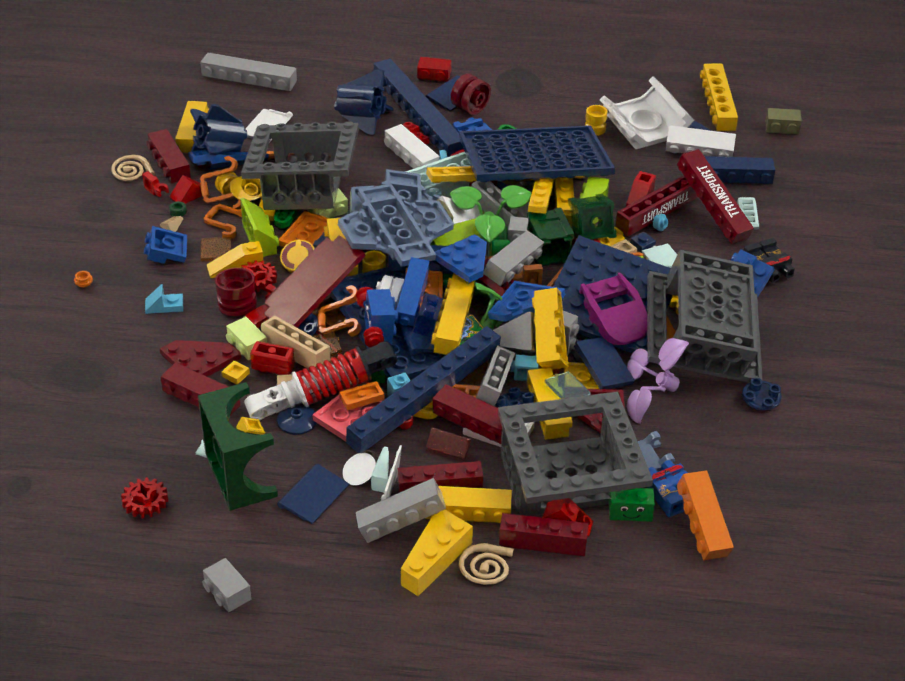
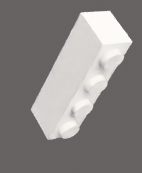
M402 124L385 130V145L413 169L440 159L438 154Z
M669 125L666 151L687 153L699 149L704 157H733L736 134Z

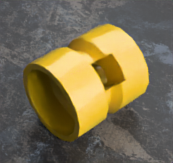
M591 105L586 109L585 126L591 125L596 136L603 135L606 131L608 111L601 105Z
M368 251L362 259V273L386 267V256L380 251Z

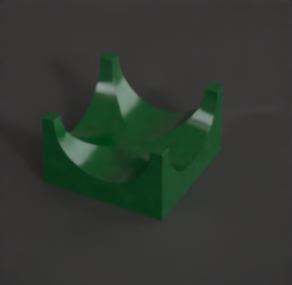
M247 382L198 395L204 451L229 511L278 497L275 485H259L243 474L247 463L254 455L274 445L272 434H247L235 429L229 423V417L234 405L243 396L250 394Z

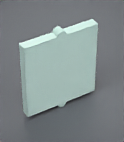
M668 243L642 250L647 260L669 268L672 267L677 257L676 252Z

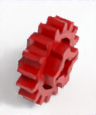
M254 260V263L247 262V266L241 265V268L253 273L255 290L257 292L260 289L265 291L268 284L276 283L277 271L275 266H271V263L264 264L263 260L261 262Z
M148 477L144 481L137 479L136 484L130 482V488L124 487V493L121 494L123 509L126 508L127 514L132 512L133 517H136L138 514L141 515V518H144L146 514L153 517V512L160 514V508H166V502L169 501L167 487H164L163 482L157 484V479L155 478L152 481H149Z

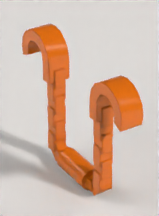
M230 156L224 157L226 161L232 162L230 168L202 174L200 186L202 197H204L203 200L206 203L234 198L233 194L230 193L209 199L208 186L205 180L213 176L234 172L238 166L235 158ZM238 200V203L233 205V208H241V201Z
M222 204L213 206L203 217L204 222L228 231L222 232L223 239H234L237 235L234 225L221 223L211 218L218 210L242 217L241 209L238 210Z
M355 286L346 287L349 293H352L351 296L323 306L318 311V331L325 335L354 326L348 330V334L351 337L360 333L361 324L355 318L344 320L342 323L326 328L324 314L335 308L355 303L357 301L356 292L358 291Z

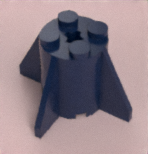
M377 69L337 87V101L334 104L335 110L339 111L347 120L358 123L359 128L370 135H375L377 119L381 118L379 117L380 114H384L385 110L393 111L394 109L386 104V96H383L385 90L382 85L385 70Z
M211 104L208 113L198 109L190 110L195 121L193 130H196V136H193L194 145L190 152L207 149L210 155H218L227 151H241L243 141L247 138L248 134L247 130L244 129L241 119L236 118L218 104Z

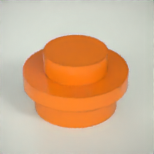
M79 271L75 274L74 283L76 286L87 287L93 282V278L88 271Z

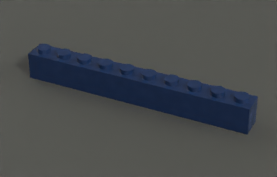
M391 58L374 63V70L372 72L377 69L385 70L382 87L401 106L402 110L409 115V118L419 126L424 135L429 137L433 145L439 150H445L447 157L464 149L457 130Z
M488 326L484 327L350 424L346 431V444L357 453H363L431 403L433 397L446 384L451 387L492 358L497 345L500 346L501 336Z

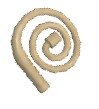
M140 155L120 157L111 166L113 176L122 181H134L141 177L144 171L143 166L146 171L155 176L149 160ZM133 159H134V160H138V161H140V162L142 163V165H141L140 163L135 162V161H126V162L121 163V164L117 167V172H118V174H117L116 171H115L116 165H117L118 163H120L121 161H124V160H133ZM129 165H135L139 167L140 171L136 176L134 175L137 173V169Z
M488 543L472 545L464 550L459 558V569L462 575L472 582L483 585L499 583L506 578L509 572L506 561L499 555L512 557L514 549ZM473 552H484L474 557L470 563L471 572L478 577L475 578L465 570L464 560ZM483 558L496 559L502 564L504 572L500 577L491 579L500 573V566L497 562L493 560L484 561L481 563L479 572L475 569V564L479 559ZM489 565H493L495 567V571L493 573L487 574L489 570Z

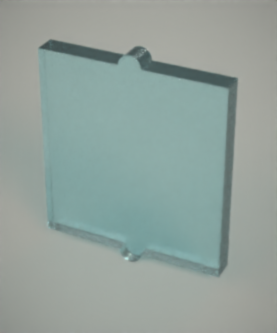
M569 371L559 375L555 374V376L545 379V383L561 399L591 394Z

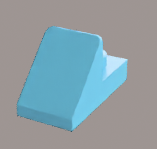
M163 284L155 289L145 300V314L183 312V294L164 295Z

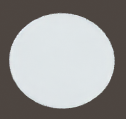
M359 453L352 456L344 465V480L350 483V485H360L368 481L376 465L375 459L367 453Z

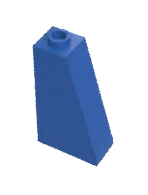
M411 257L396 309L398 311V321H395V323H400L404 326H414L428 282V260Z

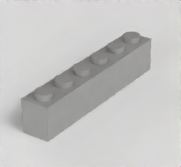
M207 53L200 62L202 76L286 91H291L297 82L295 67L214 53Z

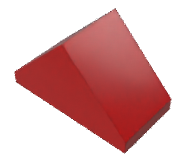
M182 175L170 194V198L174 202L179 201L185 204L202 196L200 183Z

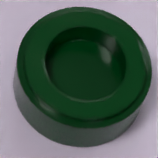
M179 201L171 203L169 205L170 215L173 217L184 216L187 213L186 204Z

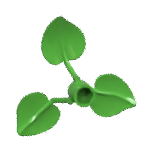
M516 185L505 187L501 191L503 201L495 215L490 211L483 214L481 205L478 202L481 200L482 194L476 188L469 186L459 187L451 191L450 196L453 203L460 209L469 210L477 205L480 215L475 219V227L478 233L488 243H491L505 229V222L499 217L503 205L506 203L511 209L520 208L530 201L532 193Z
M475 282V296L490 298L486 314H484L480 324L483 328L486 326L492 330L495 326L498 328L504 321L497 322L496 320L489 319L488 312L492 308L494 301H502V297L494 290Z

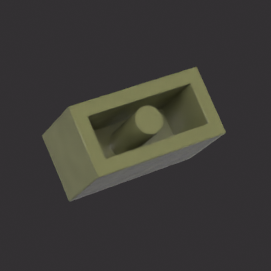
M767 108L765 119L766 133L799 134L802 121L800 110Z

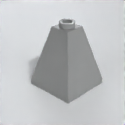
M526 312L494 329L493 331L501 336L500 347L516 353L530 356L536 355L535 314Z

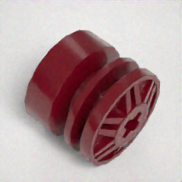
M229 268L221 271L216 276L217 303L219 310L223 314L242 316L256 308L255 278L251 271L244 268Z

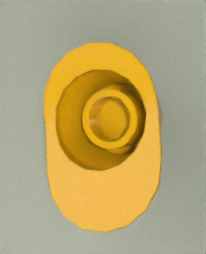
M242 176L233 179L230 183V191L238 200L245 198L249 201H256L262 197L260 179H242Z

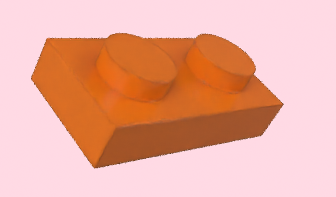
M377 381L339 392L340 399L347 411L384 400V392Z

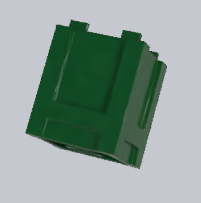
M595 194L596 196L579 199L575 197L568 198V205L571 208V228L576 238L579 235L588 239L617 237L616 230L614 229V202L604 194ZM596 217H598L599 221L597 226L592 223Z
M555 208L554 210L547 211L546 214L528 212V231L544 242L541 248L543 252L538 259H534L535 263L542 264V266L558 262L565 263L571 252L574 232L562 208Z

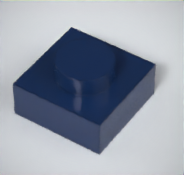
M643 232L632 237L630 243L642 253V250L655 246L656 241Z

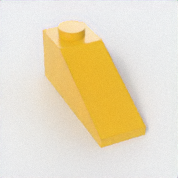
M259 241L240 244L208 263L207 269L210 279L216 278L221 271L226 269L241 268L242 264L247 266V262L254 263V260L261 262L263 260V251Z

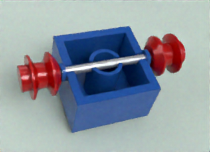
M370 287L360 288L356 292L357 304L365 308L364 321L366 330L363 336L366 346L371 348L385 341L392 344L393 336H396V325L394 322L398 321V311L394 310L395 297H391L390 289L373 290Z

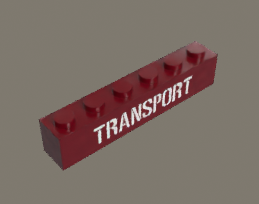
M697 149L682 154L677 163L679 170L705 205L715 223L724 233V236L731 244L748 239L754 227L701 151Z
M683 175L617 211L615 227L620 229L625 236L629 237L652 224L656 215H668L695 200L698 196Z

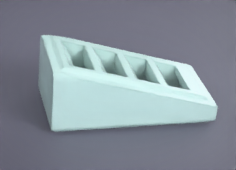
M738 198V206L748 220L753 221L750 223L754 230H758L759 221L755 198Z
M388 447L382 449L371 475L372 490L383 493L388 482Z

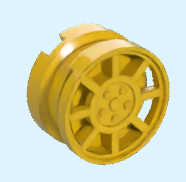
M234 172L217 176L215 180L216 189L222 195L230 194V183L238 176Z

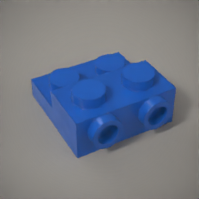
M152 226L150 233H146L144 254L147 255V260L164 264L166 259L185 262L187 253L186 234Z
M740 249L739 253L733 254L731 261L753 265L754 293L757 294L758 298L774 272V267L757 260L756 256Z

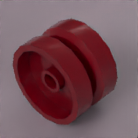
M470 73L460 76L452 88L451 102L467 113L477 115L489 102L491 87L487 82L478 79Z

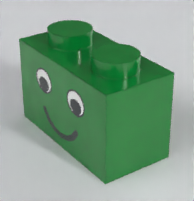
M635 488L610 492L609 519L652 522L655 505L653 489Z

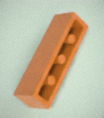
M708 471L683 474L677 484V490L679 495H682L684 511L689 516L690 529L695 534L698 552L701 553L703 561L728 557L734 546Z

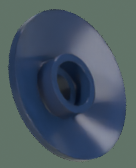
M295 405L293 408L289 407L278 414L277 424L282 431L288 434L299 435L307 433L317 424L313 421L315 411L304 405Z

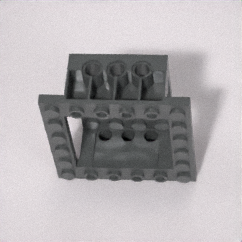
M351 121L345 123L329 122L327 124L317 122L311 124L295 123L293 125H286L284 123L277 125L261 124L257 126L241 171L242 179H260L264 210L332 209L335 206L341 177L349 176L359 124ZM270 139H272L275 164L272 162L263 164Z
M679 250L668 275L649 271L647 275V362L659 364L661 361L659 359V352L667 341L666 294L678 296L679 327L673 338L689 343L673 367L750 383L751 379L755 377L762 380L757 294L754 293L753 265Z
M618 392L498 407V415L502 425L501 458L519 515L544 514L548 502L570 498L580 508L609 504L610 492L652 486L653 479ZM603 413L601 436L584 440L532 446L524 424ZM592 470V471H594L595 473L590 474V473L587 472V471ZM568 473H573L575 475L571 477L568 475ZM547 476H553L555 478L549 479Z

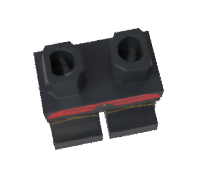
M774 238L744 246L743 251L756 256L757 260L774 267V272L769 278V281L772 283L777 282L782 275L787 278L794 276L795 268L792 266V258L776 246L777 241Z

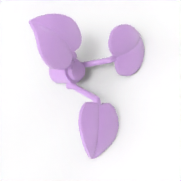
M671 338L663 344L659 352V359L661 360L659 365L665 372H660L659 374L646 367L649 363L647 362L646 350L637 349L632 353L627 368L634 380L640 378L643 370L656 376V383L660 386H642L640 391L634 390L629 396L627 412L636 423L641 424L642 417L650 405L652 399L650 390H661L663 392L665 390L670 392L677 390L680 383L679 378L675 377L669 369L675 365L689 344L687 341Z

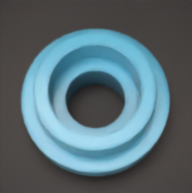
M659 214L654 217L653 227L658 231H663L668 225V219L665 214Z

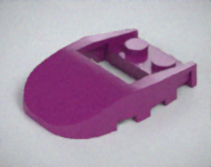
M618 273L615 277L587 285L581 284L579 292L580 294L583 293L585 297L584 306L589 312V319L592 324L595 323L599 328L598 332L605 340L615 345H625L641 340L647 335L648 314L637 289L621 273ZM628 294L634 300L601 310L597 302Z

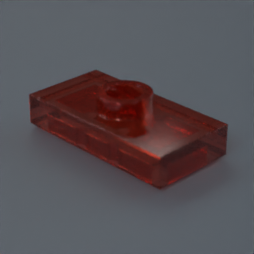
M432 427L426 447L466 459L471 439Z

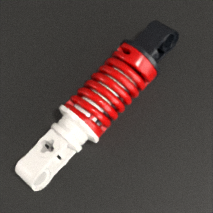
M386 341L363 351L356 346L350 352L346 351L344 356L339 354L337 358L331 357L330 361L324 360L323 364L317 363L316 367L310 366L309 371L304 368L298 372H292L291 381H283L277 386L250 395L245 399L244 403L250 418L259 420L289 407L293 408L295 404L301 402L305 407H309V405L323 399L322 393L325 398H328L330 396L329 391L332 395L337 394L336 388L339 392L344 391L343 385L346 389H350V382L355 387L372 381L371 374L394 366L398 359L391 344Z

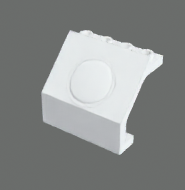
M655 77L649 80L653 86L641 97L621 103H613L605 95L600 99L604 104L603 107L608 111L607 116L635 149L667 141L669 125L687 128L694 121Z

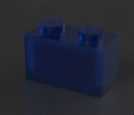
M424 294L413 332L432 337L443 298L434 294Z

